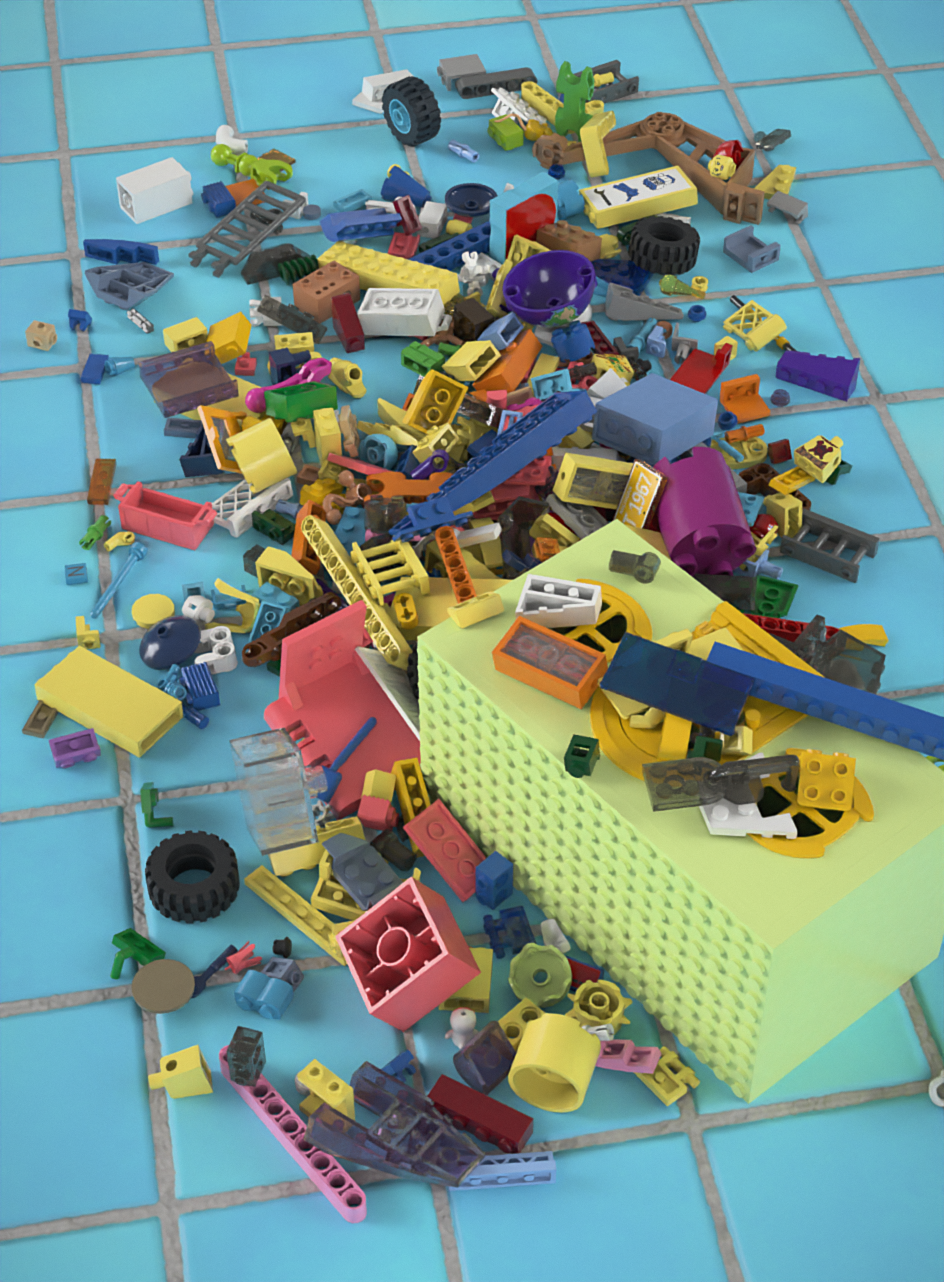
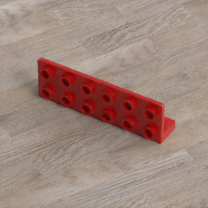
M725 343L721 349L717 350L715 355L694 349L670 380L706 394L729 365L733 345Z

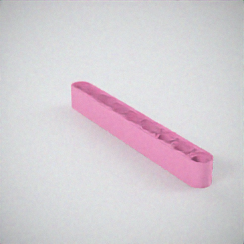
M236 1045L224 1046L219 1052V1062L223 1076L343 1218L350 1223L363 1221L367 1215L366 1195L244 1052ZM320 1167H327L323 1170L318 1169ZM337 1185L343 1186V1187H341V1188H333L334 1186H337ZM352 1204H358V1205H359V1206H357V1207H350V1205H352Z

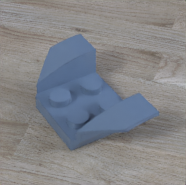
M339 833L322 842V845L334 858L332 863L334 877L363 911L376 905L403 883L375 848L370 846V842L344 833Z

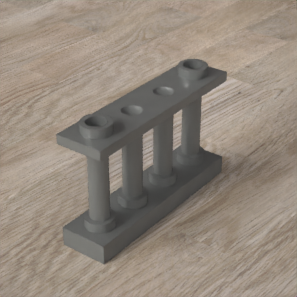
M618 60L592 67L593 76L595 74L601 75L612 72L614 79L616 78L620 82L604 84L606 87L603 88L594 86L591 100H585V103L600 100L605 104L637 93L639 77L626 79L620 73L621 62ZM582 71L574 73V75L581 77Z
M803 509L802 527L793 538L785 535L782 536L780 553L856 583L860 569L859 562L864 555L871 558L876 556L880 538ZM808 532L819 536L812 546L801 542ZM826 540L837 544L831 554L820 550ZM845 548L856 551L850 561L839 557Z

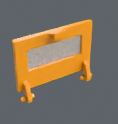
M200 405L197 409L217 468L242 474L231 452L234 447L233 445L229 446L226 439L241 432L237 419H240L243 423L247 413L243 411L230 412Z

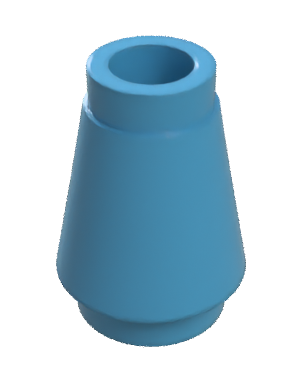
M110 357L105 361L104 365L108 375L117 376L134 368L135 362L132 357Z

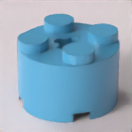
M571 179L558 184L557 216L559 220L565 221L580 214L585 209L583 195L578 194L577 190L579 187Z

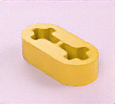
M400 593L393 600L396 615L401 628L410 630L419 623L417 610L411 594ZM410 615V619L406 620V616Z

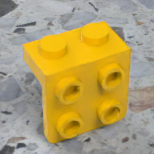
M812 749L802 752L799 756L798 767H800L797 794L798 805L849 811L852 806L856 758H851L846 753L825 755L820 750Z

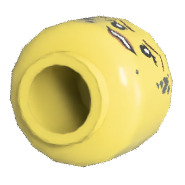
M716 155L708 163L710 175L721 180H727L735 173L736 165L730 157Z

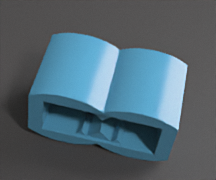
M248 970L235 990L234 996L236 1004L245 1011H258L267 1019H281L294 998L293 986L283 980L270 978L255 970Z

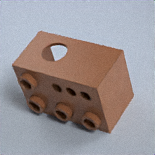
M334 260L293 283L294 308L316 323L321 324L332 317L331 297L350 293L353 304L360 301L359 276Z

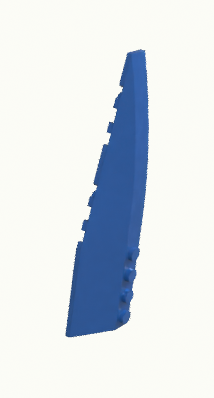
M586 390L555 392L491 441L493 445L486 446L480 450L481 455L471 458L467 462V468H460L438 487L440 489L439 492L431 493L426 499L430 501L446 496L452 511H455L506 481L534 459H539L546 455L547 449L559 445L563 437L575 433L580 424L592 420V415L598 412ZM405 516L388 531L389 534L396 535L401 530L414 527L410 516Z

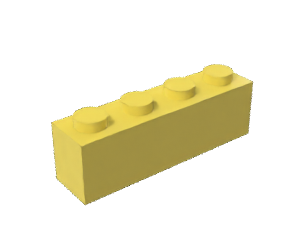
M357 816L327 822L325 828L312 825L305 827L300 833L288 830L281 833L282 836L271 838V834L262 836L275 876L280 875L281 877L293 874V871L299 869L309 870L315 868L316 864L320 863L325 851L322 842L339 833L365 840L362 825Z

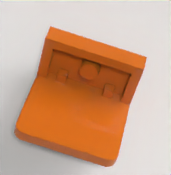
M757 374L721 382L719 401L726 411H730L737 416V424L770 416V409L758 394L760 377Z

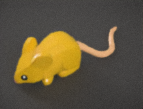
M513 113L494 121L502 122L509 117H516L524 130L525 138L530 141H537L542 135L552 136L554 133L551 128L547 127V123L541 125L539 121L529 119L525 126L521 117Z

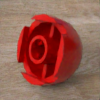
M739 140L725 141L718 146L713 158L716 155L732 158L736 165V172L744 161V158H741V152H744L742 144Z

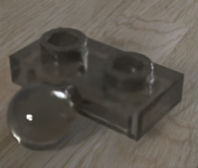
M776 129L768 135L763 131H758L754 135L757 149H764V151H771L774 147L790 138L791 131Z

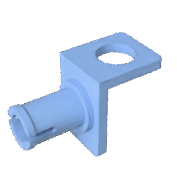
M766 549L756 563L749 560L743 563L748 567V571H743L740 567L732 571L752 581L756 579L757 574L761 573L779 580L783 568L767 562L769 550Z

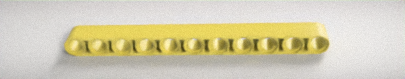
M312 515L306 516L301 524L303 534L349 605L362 600L367 606L364 628L369 633L387 663L407 670L408 657L413 652L384 607L379 606L376 599H372L369 587L366 588L363 575H359L357 566L353 564L351 557L329 524Z

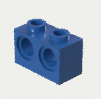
M497 851L476 867V898L479 903L488 906L492 910L496 909L513 894V863Z

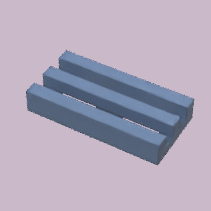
M168 418L164 428V436L196 438V433L203 424L202 420Z

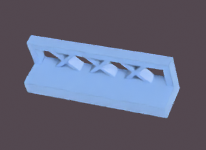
M553 1151L447 1158L449 1191L556 1183V1162L553 1160Z

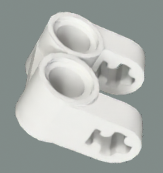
M217 626L201 631V643H199L194 653L212 652L198 656L194 660V665L207 662L211 675L235 669L238 661L230 629L225 626Z

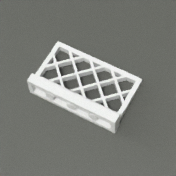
M289 478L254 495L249 488L252 486V483L248 484L246 480H243L212 503V509L220 511L215 516L214 523L229 529L231 536L239 537L252 527L251 513L253 511L262 514L268 509L275 510L279 499L287 501L294 496ZM243 490H249V492L239 493ZM249 498V500L238 501V499ZM235 500V502L225 503L227 501ZM227 509H234V511L224 512Z

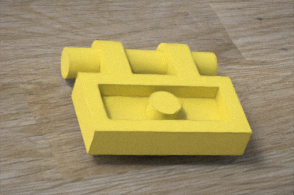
M663 1046L660 1049L662 1058L659 1059L653 1074L633 1073L668 1107L687 1093V1086L684 1083H688L692 1088H696L700 1084V1080L689 1066L686 1067L679 1060L680 1057L674 1051H670L666 1046ZM672 1067L677 1074L675 1075L669 1068Z

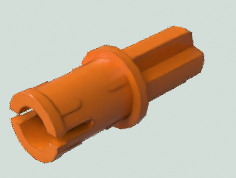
M762 424L750 427L741 426L740 429L726 431L724 437L728 444L742 440L746 442L749 438L762 436L765 430Z

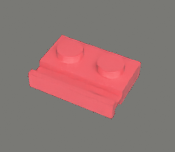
M394 232L387 254L404 259L414 257L420 243V235L417 234V237L412 236V234L406 236L405 233Z

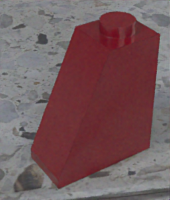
M350 293L331 297L333 328L346 353L364 350V333Z

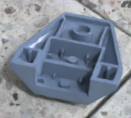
M146 262L100 266L85 270V276L96 296L108 304L118 305L123 310H129L132 307L138 306L157 293L174 277V273Z

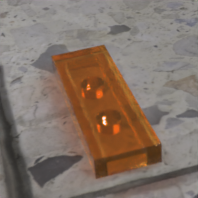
M116 459L95 460L87 497L88 504L108 505L116 469Z

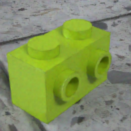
M507 114L489 119V127L487 129L489 136L505 151L523 146L524 131L510 117L502 122H494L506 117Z

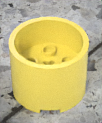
M271 418L226 439L227 444L234 447L231 452L248 484L252 483V486L249 488L253 495L297 474L293 460Z
M546 1013L542 1015V1018L533 1021L530 1019L508 1074V1082L511 1089L525 1102L546 1111L563 1113L578 1109L584 1101L601 1051V1043L597 1035L589 1034L579 1026L580 1021L560 1014Z

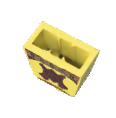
M818 435L794 450V464L821 483H824L841 462L840 448L843 446V441L838 436L829 441L822 435Z

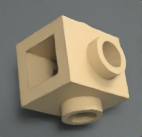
M34 320L25 331L29 347L49 351L57 342L55 326L52 324Z

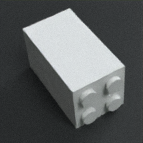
M171 157L116 177L120 208L136 224L190 205L193 203V190L190 183L192 180L191 174Z

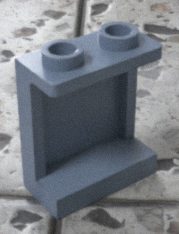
M752 225L726 236L723 253L751 273L778 261L781 247L777 242L767 246L753 235L754 227Z

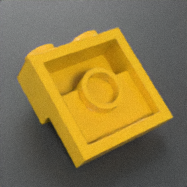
M330 478L317 479L314 484L310 486L304 485L301 488L299 503L304 506L308 500H311L323 506V500L327 495L336 494L346 499V494H342L343 486L336 483L335 480ZM331 502L332 508L338 509L343 515L345 508Z

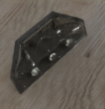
M289 243L255 250L250 253L241 271V276L247 285L280 277L278 263L283 265L285 261L290 263L291 260L297 261L298 258H303L304 260L305 256L310 257V255Z

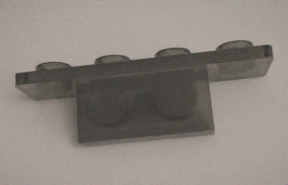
M264 295L257 308V312L296 333L312 332L313 342L320 344L327 331L326 326L313 320V315L307 312L301 314L298 312V307L290 303L286 306L268 295Z

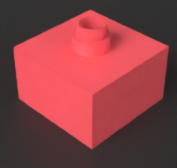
M413 877L402 883L335 936L369 1014L403 1032L481 973L445 898Z

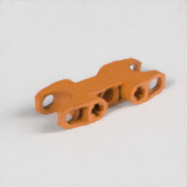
M401 472L370 474L366 477V484L371 488V491L381 493L364 497V508L369 512L383 515H399L403 512V503L411 504L413 502L419 504L428 501L426 498L431 493L439 492L440 489L438 487L453 474L436 472L429 476V480H406V476ZM377 480V481H380L381 483H379V484H374V483H372L371 481ZM375 502V503H380V504L374 506V505H370L369 503Z

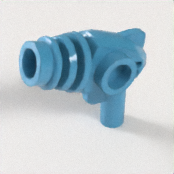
M173 664L166 678L163 677L157 682L156 688L178 700H182L186 697L187 691L183 685L177 682L179 679L177 674L180 667Z

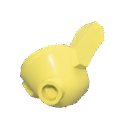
M218 578L214 584L220 593L247 601L245 604L236 606V611L242 615L243 621L242 625L234 623L205 624V630L217 626H225L231 632H252L261 605L259 599L230 586Z

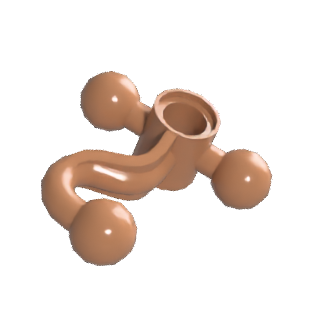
M348 470L342 471L338 476L339 483L349 488L345 495L346 499L336 494H329L323 500L326 520L332 525L340 522L342 514L338 509L332 508L331 502L343 508L346 506L356 507L361 504L363 509H365L364 497L372 495L371 488L367 484H355L354 475ZM366 510L367 519H374L379 514Z

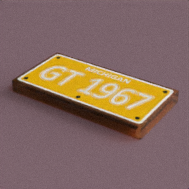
M635 459L612 521L618 519L625 525L648 530L668 477L641 459Z

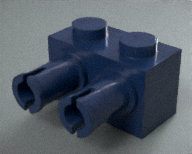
M287 347L270 351L271 383L273 385L281 383L299 373L302 367L295 368V365L307 363L311 360L309 350L295 354L290 353Z

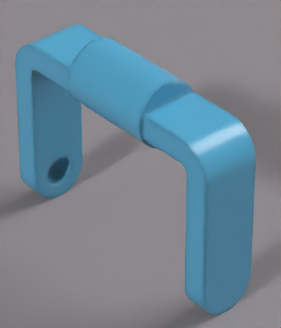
M241 585L242 592L246 593L245 585ZM214 589L211 590L215 609L234 608L247 602L240 598L216 602Z

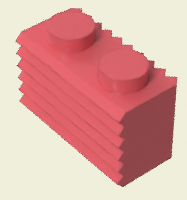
M365 794L362 796L357 817L361 820L364 827L391 833L393 827H397L399 821V813H396V808L391 805L388 799L384 800L382 798L380 800L379 797L375 798L373 796L371 798L370 795L366 796Z

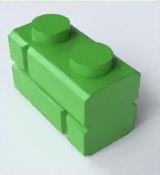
M414 341L401 352V365L423 377L430 370L444 372L441 366L445 364V357L440 352H435L426 345Z

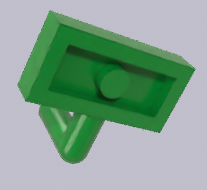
M154 782L144 783L140 793L145 826L148 828L173 826V817L154 818L153 808L159 802L158 788H154Z
M131 928L117 933L113 936L112 944L121 951L115 954L110 977L112 979L120 978L124 960L129 957L145 966L150 962L164 959L166 952Z

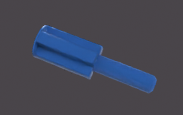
M182 704L183 713L185 714L184 718L200 729H204L208 725V717L192 706L187 708Z

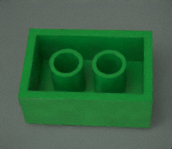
M311 381L264 391L266 415L273 416L277 420L285 419V422H296L297 418L301 417L304 419L313 418V410L323 408L338 409L336 386Z

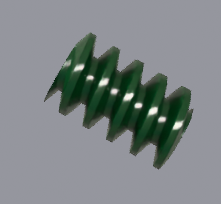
M314 254L311 255V258L305 256L304 260L303 258H298L297 261L293 259L290 263L285 261L283 265L278 263L280 277L287 285H289V279L295 283L296 277L300 280L304 275L307 276L319 269L318 261Z

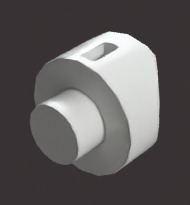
M200 595L189 596L182 607L184 616L192 618L198 626L203 625L205 622L210 623L215 615V611L212 610V601ZM192 604L196 606L195 610L191 609Z

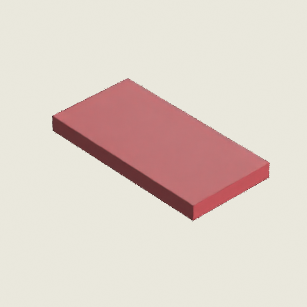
M437 799L408 822L403 829L459 899L465 902L476 893V867L487 857L442 801Z

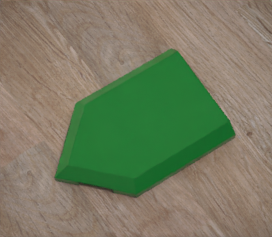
M757 574L746 601V606L753 615L772 618L787 616L798 585Z

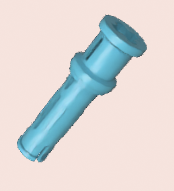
M649 318L639 333L630 339L626 347H638L640 355V351L646 347L648 336L654 330L656 323H658L656 319H653L651 322L652 318Z

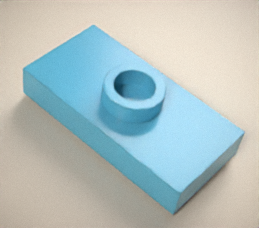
M360 189L333 201V207L340 212L357 210L365 206L366 201L372 200V196L363 189Z

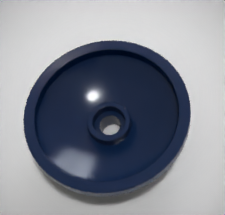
M464 183L456 185L446 192L445 204L448 209L457 215L480 217L490 213V200L498 195L492 188L486 185Z
M175 615L161 619L147 630L141 640L139 654L142 661L149 668L155 670L170 669L173 664H182L196 651L201 639L200 628L192 618L184 615Z

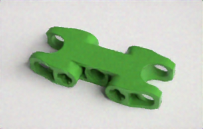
M564 61L556 81V92L564 94V107H559L556 112L555 128L557 134L564 137L567 136L568 130L574 131L578 136V142H581L580 129L593 117L585 113V100H591L594 92L592 68L586 66L582 71L581 77H577L571 71V64Z

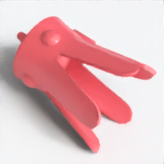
M248 941L237 953L226 957L229 966L225 970L231 968L233 973L237 974L244 968L261 964L262 957L260 956L249 959L254 954L252 950L255 948V944L246 947L250 942Z

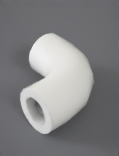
M219 126L216 132V144L229 146L232 154L237 156L244 152L247 153V140L233 138L234 131L230 126Z

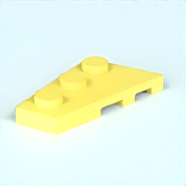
M778 165L754 189L765 191L764 199H771L777 191L788 195L796 174V167Z

